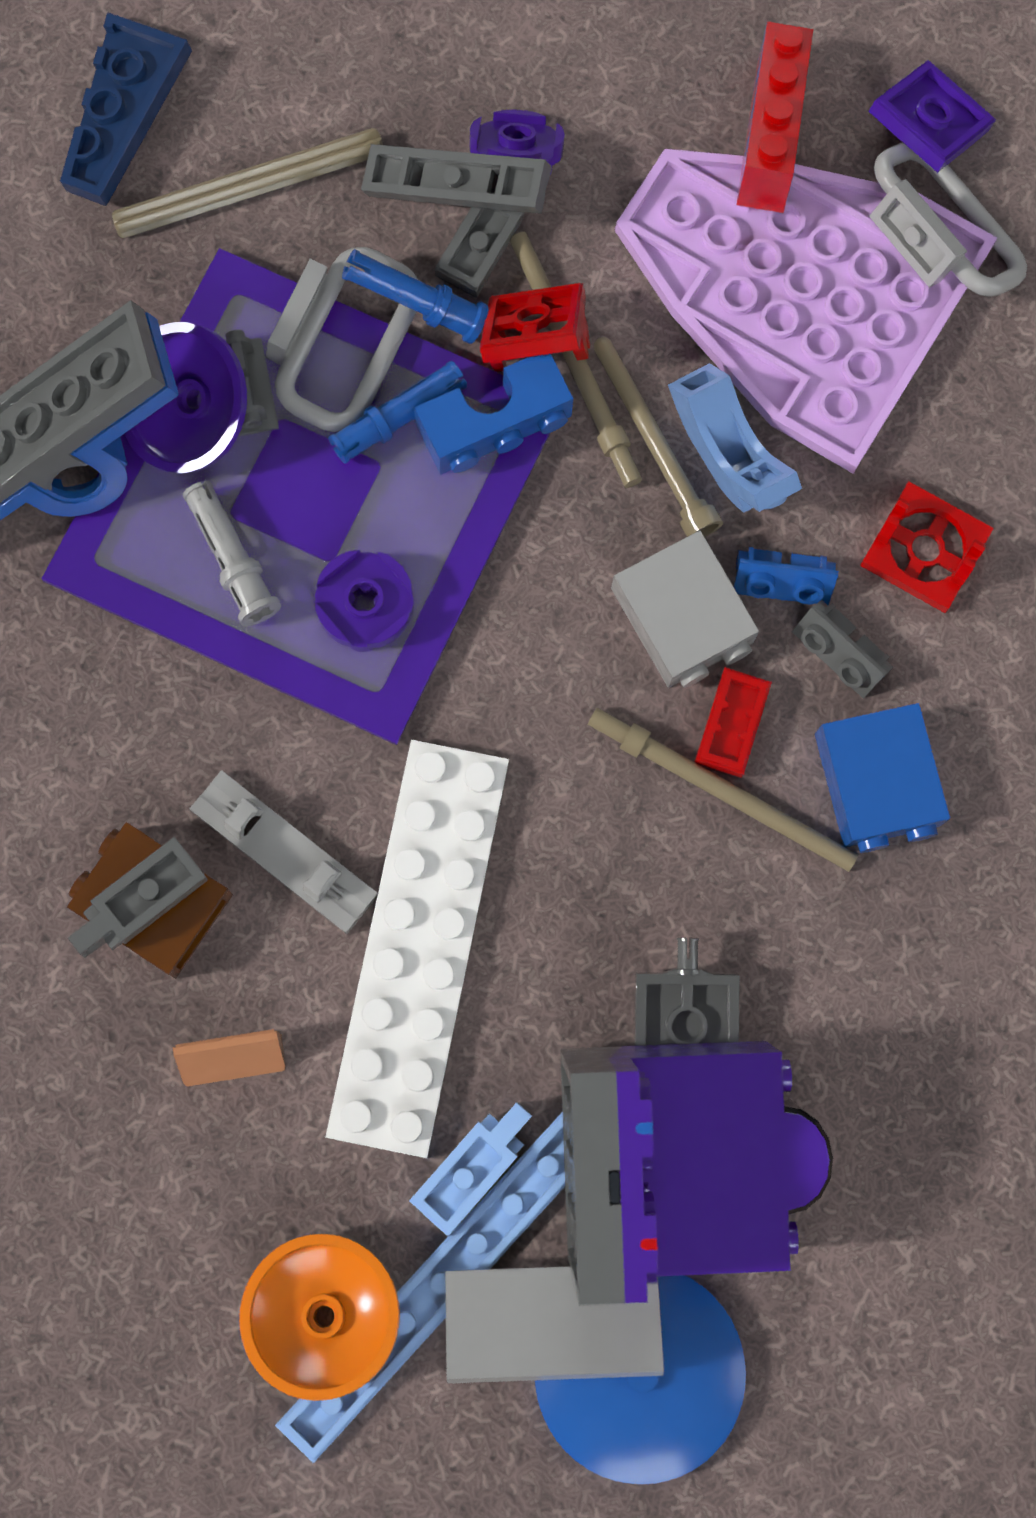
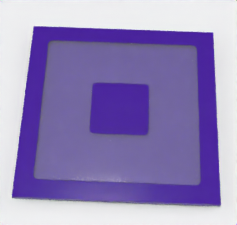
M219 248L180 322L204 326L217 333L224 340H226L225 334L231 330H243L245 337L250 339L261 337L266 357L268 340L297 283ZM335 300L296 378L295 390L297 394L303 399L330 412L339 413L346 410L389 324ZM407 332L371 405L375 408L381 406L442 368L449 361H453L462 372L463 376L458 379H465L467 388L463 391L461 390V393L467 404L475 411L485 414L498 412L509 403L510 399L503 387V375ZM265 358L279 429L239 436L230 450L219 461L208 468L191 473H175L160 470L144 461L132 449L125 435H121L127 465L125 466L127 484L125 489L114 502L105 508L90 514L74 517L41 578L43 582L397 745L550 433L543 434L540 430L523 438L522 444L509 452L498 453L495 450L480 457L479 462L466 471L453 473L450 470L440 475L416 427L414 419L393 432L392 440L385 444L379 441L344 464L333 450L336 445L332 446L328 439V436L337 432L320 429L294 416L283 407L277 397L275 387L277 373L281 365ZM201 393L197 396L198 407L201 405ZM204 481H211L244 550H246L249 558H255L256 561H259L263 569L261 577L270 595L277 597L281 603V608L275 615L253 626L241 625L238 619L240 610L231 592L224 590L219 581V575L222 572L219 563L200 530L194 514L183 498V492L197 482H201L203 485ZM353 550H360L361 553L371 552L377 554L378 551L388 554L403 566L412 583L414 612L407 628L393 642L367 652L354 651L350 647L341 645L333 640L322 628L315 610L316 584L320 573L335 557ZM359 589L353 593L356 602L352 607L356 610L364 608L368 611L375 607L373 599L377 596V593L373 590L365 594Z

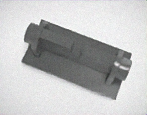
M243 330L227 332L225 334V341L235 352L241 364L247 387V409L239 436L279 429L261 337L250 339L245 337Z
M821 600L816 606L813 605L792 633L803 642L810 652L816 654L827 664L845 685L851 687L864 699L877 683L893 669V666L887 661L890 656L880 650L865 635L857 642H854L848 636L857 627L836 609L833 603L828 606Z

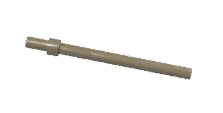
M519 232L513 235L510 243L532 290L552 287L527 233ZM567 321L550 323L549 327L551 331L560 330L566 325ZM573 351L562 352L599 431L597 441L604 456L611 457L625 488L639 484L642 481V477L628 450L631 445L623 426H617L587 360L577 361Z
M596 708L587 725L621 743L620 749L636 758L639 754L848 872L858 858V854L652 739L649 737L651 732L638 724L633 723L632 726H629L599 708Z

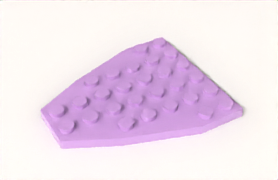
M664 149L616 222V234L671 316L716 366L730 375L734 386L769 425L849 472L854 473L967 290V287L952 271L940 283L930 288L926 285L869 217L887 195L877 182L795 164L783 213L736 205L744 156ZM918 193L967 250L965 256L979 270L994 246L997 237Z

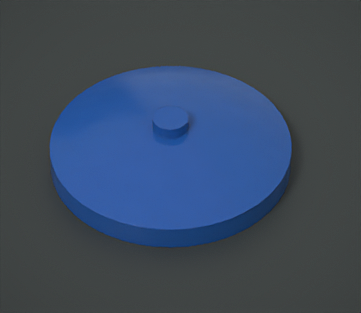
M685 1275L658 1276L664 1364L663 1376L535 1380L536 1394L542 1415L556 1441L575 1461L602 1477L628 1484H655L683 1476L706 1462L720 1448L732 1431L739 1416L745 1392L746 1369L743 1348L738 1332L718 1300L702 1285Z

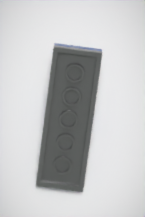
M133 301L127 302L0 395V521L25 503L53 516L71 517L86 515L105 508L122 494L127 484L125 468L127 460L120 436L179 395L158 320ZM89 465L100 473L97 478L87 483L69 487L63 486L61 479H54L59 472L75 466Z

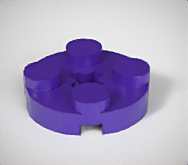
M501 110L493 112V121L481 125V116L471 124L470 153L543 159L551 167L563 157L565 138L563 128L558 123L556 124V131L546 126V116L525 110Z
M360 550L348 551L331 560L319 575L315 593L316 614L325 632L339 644L348 646L357 652H367L371 649L388 645L397 639L407 628L414 612L412 583L406 570L393 557L378 551L377 554L371 552L361 553ZM359 589L365 594L373 590L377 593V596L373 599L375 607L368 611L364 608L356 610L352 607L356 602L353 593Z

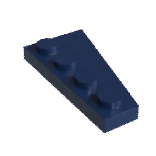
M107 12L103 26L106 31L103 46L97 47L93 61L96 71L91 89L86 88L81 104L84 108L80 126L74 129L60 179L67 192L107 206L192 53V49L186 39Z

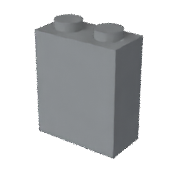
M701 531L614 575L611 589L668 688L681 682L684 688L690 687L710 674L707 669L709 666L721 660H724L726 665H730L752 652L750 645L754 643L759 630Z

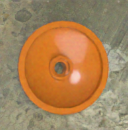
M313 1234L295 1238L269 1253L251 1275L245 1287L240 1306L239 1323L242 1343L256 1371L277 1390L304 1400L322 1401L343 1397L371 1381L389 1359L395 1346L400 1326V1305L397 1290L383 1263L361 1244L330 1234ZM324 1306L330 1307L334 1312V1321L328 1327H322L317 1321V1312Z

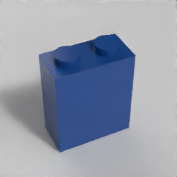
M919 703L825 723L815 732L816 743L844 847L858 845L860 853H866L890 846L888 838L906 834L908 842L928 839L938 835L936 827H940L950 820Z

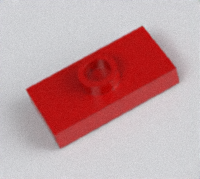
M724 667L694 761L695 763L740 778L743 777L772 682Z

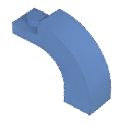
M709 363L668 385L689 438L720 489L743 513L752 508L759 512L764 509L775 508L783 504L788 496L802 489L797 472L772 456L755 436L742 411L730 375Z

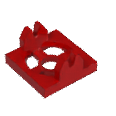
M583 283L491 296L479 348L483 363H490L495 372L504 371V367H507L506 361L511 359L573 351L577 361L589 359L590 339L584 312L586 294ZM530 315H543L542 317L533 321H521L525 317ZM567 321L566 325L560 330L539 333V330L547 327L550 323ZM517 329L522 334L520 336L506 337L504 330Z
M908 481L860 566L946 613L961 586L975 568V563L986 548L985 543L994 528ZM915 513L936 514L928 529L912 532L899 524L900 521ZM949 522L955 526L962 539V559L946 551L945 542L941 537ZM920 536L932 537L939 546L938 557L932 561L918 559L912 550L913 541ZM891 539L906 547V554L910 562L904 571L898 567L892 556ZM937 564L952 572L950 576L939 581L924 582L917 579L923 568H930Z

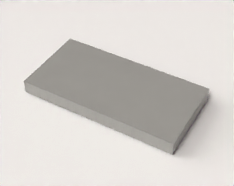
M570 1267L445 1271L447 1383L663 1376L664 1364L658 1283L647 1285L648 1303L579 1305Z

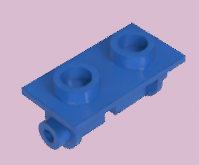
M748 547L747 551L738 550L736 558L737 574L733 586L738 595L795 601L807 605L818 604L823 600L829 606L838 578V571H836V563L827 562L826 556L816 557L791 554L789 565L781 564L782 552L754 549V547Z

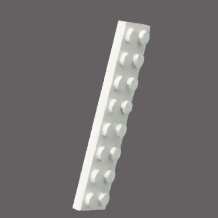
M411 740L325 1138L428 1158L509 759Z

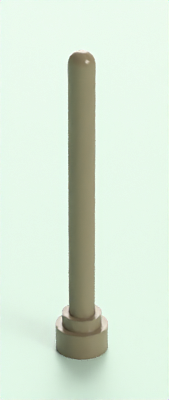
M607 337L598 338L594 343V351L682 507L679 513L682 518L680 526L686 537L698 531H701L704 537L714 533L723 525V521L713 504L708 505L705 499L698 498L611 340Z

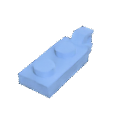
M517 1102L499 1122L489 1113L481 1123L478 1122L409 1201L444 1234L449 1236L518 1157L516 1154L524 1144L515 1135L532 1115Z

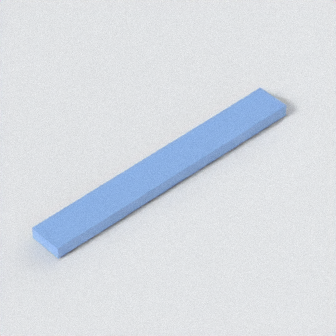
M562 1112L397 1291L400 1305L399 1332L393 1351L379 1373L363 1387L343 1397L322 1401L298 1399L276 1423L275 1426L312 1463L321 1456L446 1318L445 1271L490 1270L565 1187Z

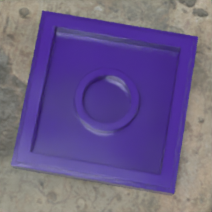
M929 60L878 97L868 111L937 173L983 137L996 121L991 114Z

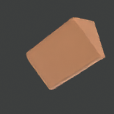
M275 1029L177 1044L173 1048L176 1064L182 1081L186 1086L281 1072L286 1067L282 1035Z

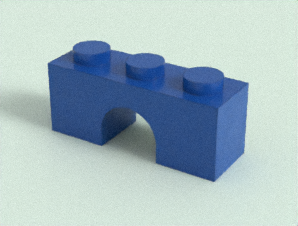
M551 354L527 357L504 367L503 387L510 401L498 412L485 414L475 411L467 404L459 388L414 407L416 427L440 475L450 470L453 473L466 471L479 462V458L495 450L498 453L509 452L522 444L523 438L540 430L543 434L551 433L567 423V418L572 417L573 397Z

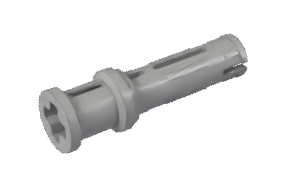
M204 481L203 485L201 482L191 485L183 492V498L194 514L200 530L219 563L222 571L219 575V581L224 590L231 592L240 610L238 619L241 625L253 626L269 619L280 610L281 603L277 597L270 595L261 577L263 569L259 561H256L255 558H249L246 550H244L211 481Z

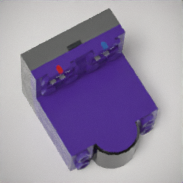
M767 1041L560 1049L567 1249L579 1305L648 1303L647 1285L657 1284L658 1276L791 1271L790 1254H798L799 1239L797 1224L795 1221H789L788 1215L808 1209L821 1198L831 1180L833 1154L829 1137L818 1120L797 1103L784 1096L783 1092H791L792 1071L789 1059L782 1060V1052Z

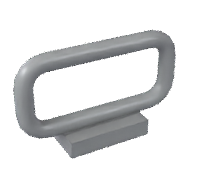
M903 142L884 150L877 156L874 165L876 180L887 195L869 217L929 288L940 283L950 271L969 290L987 297L1001 295L1017 287L1025 279L1027 263L1021 250L949 165L937 173ZM912 160L926 168L972 224L997 237L993 248L1004 260L1008 270L995 277H987L981 274L965 256L967 250L907 179L900 180L893 167Z
M354 247L342 252L332 263L328 273L327 266L310 258L268 340L265 358L281 365L277 373L275 387L277 397L283 407L294 416L330 432H339L364 416L363 410L371 406L417 312L399 303L346 410L339 413L330 412L303 399L297 394L295 390L296 378L346 281L342 278L344 266L356 268V266L346 262L354 249L417 279L414 272L403 263L367 247Z

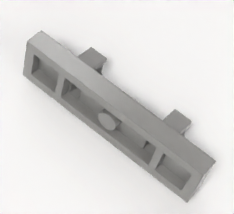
M222 770L189 808L191 812L345 934L350 932L378 896L375 890ZM260 816L261 818L244 836L246 824L253 817Z

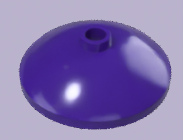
M167 323L159 327L179 395L124 433L132 449L150 465L168 472L191 473L215 464L230 450L238 438L247 409L246 380L235 352L217 333L193 323ZM199 393H201L200 407H198L197 405V396L199 395Z

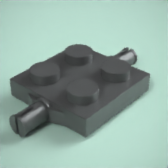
M689 937L688 958L687 938H677V968L663 973L635 972L634 1046L739 1042L740 975L713 974L698 969L699 938Z

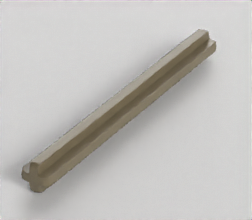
M371 128L115 210L112 213V220L120 238H127L368 160L371 144L383 145L378 130Z

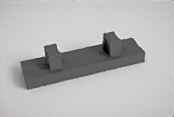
M371 144L361 191L369 197L542 214L546 187L552 167L543 159ZM496 174L498 176L495 194L491 193L494 176Z

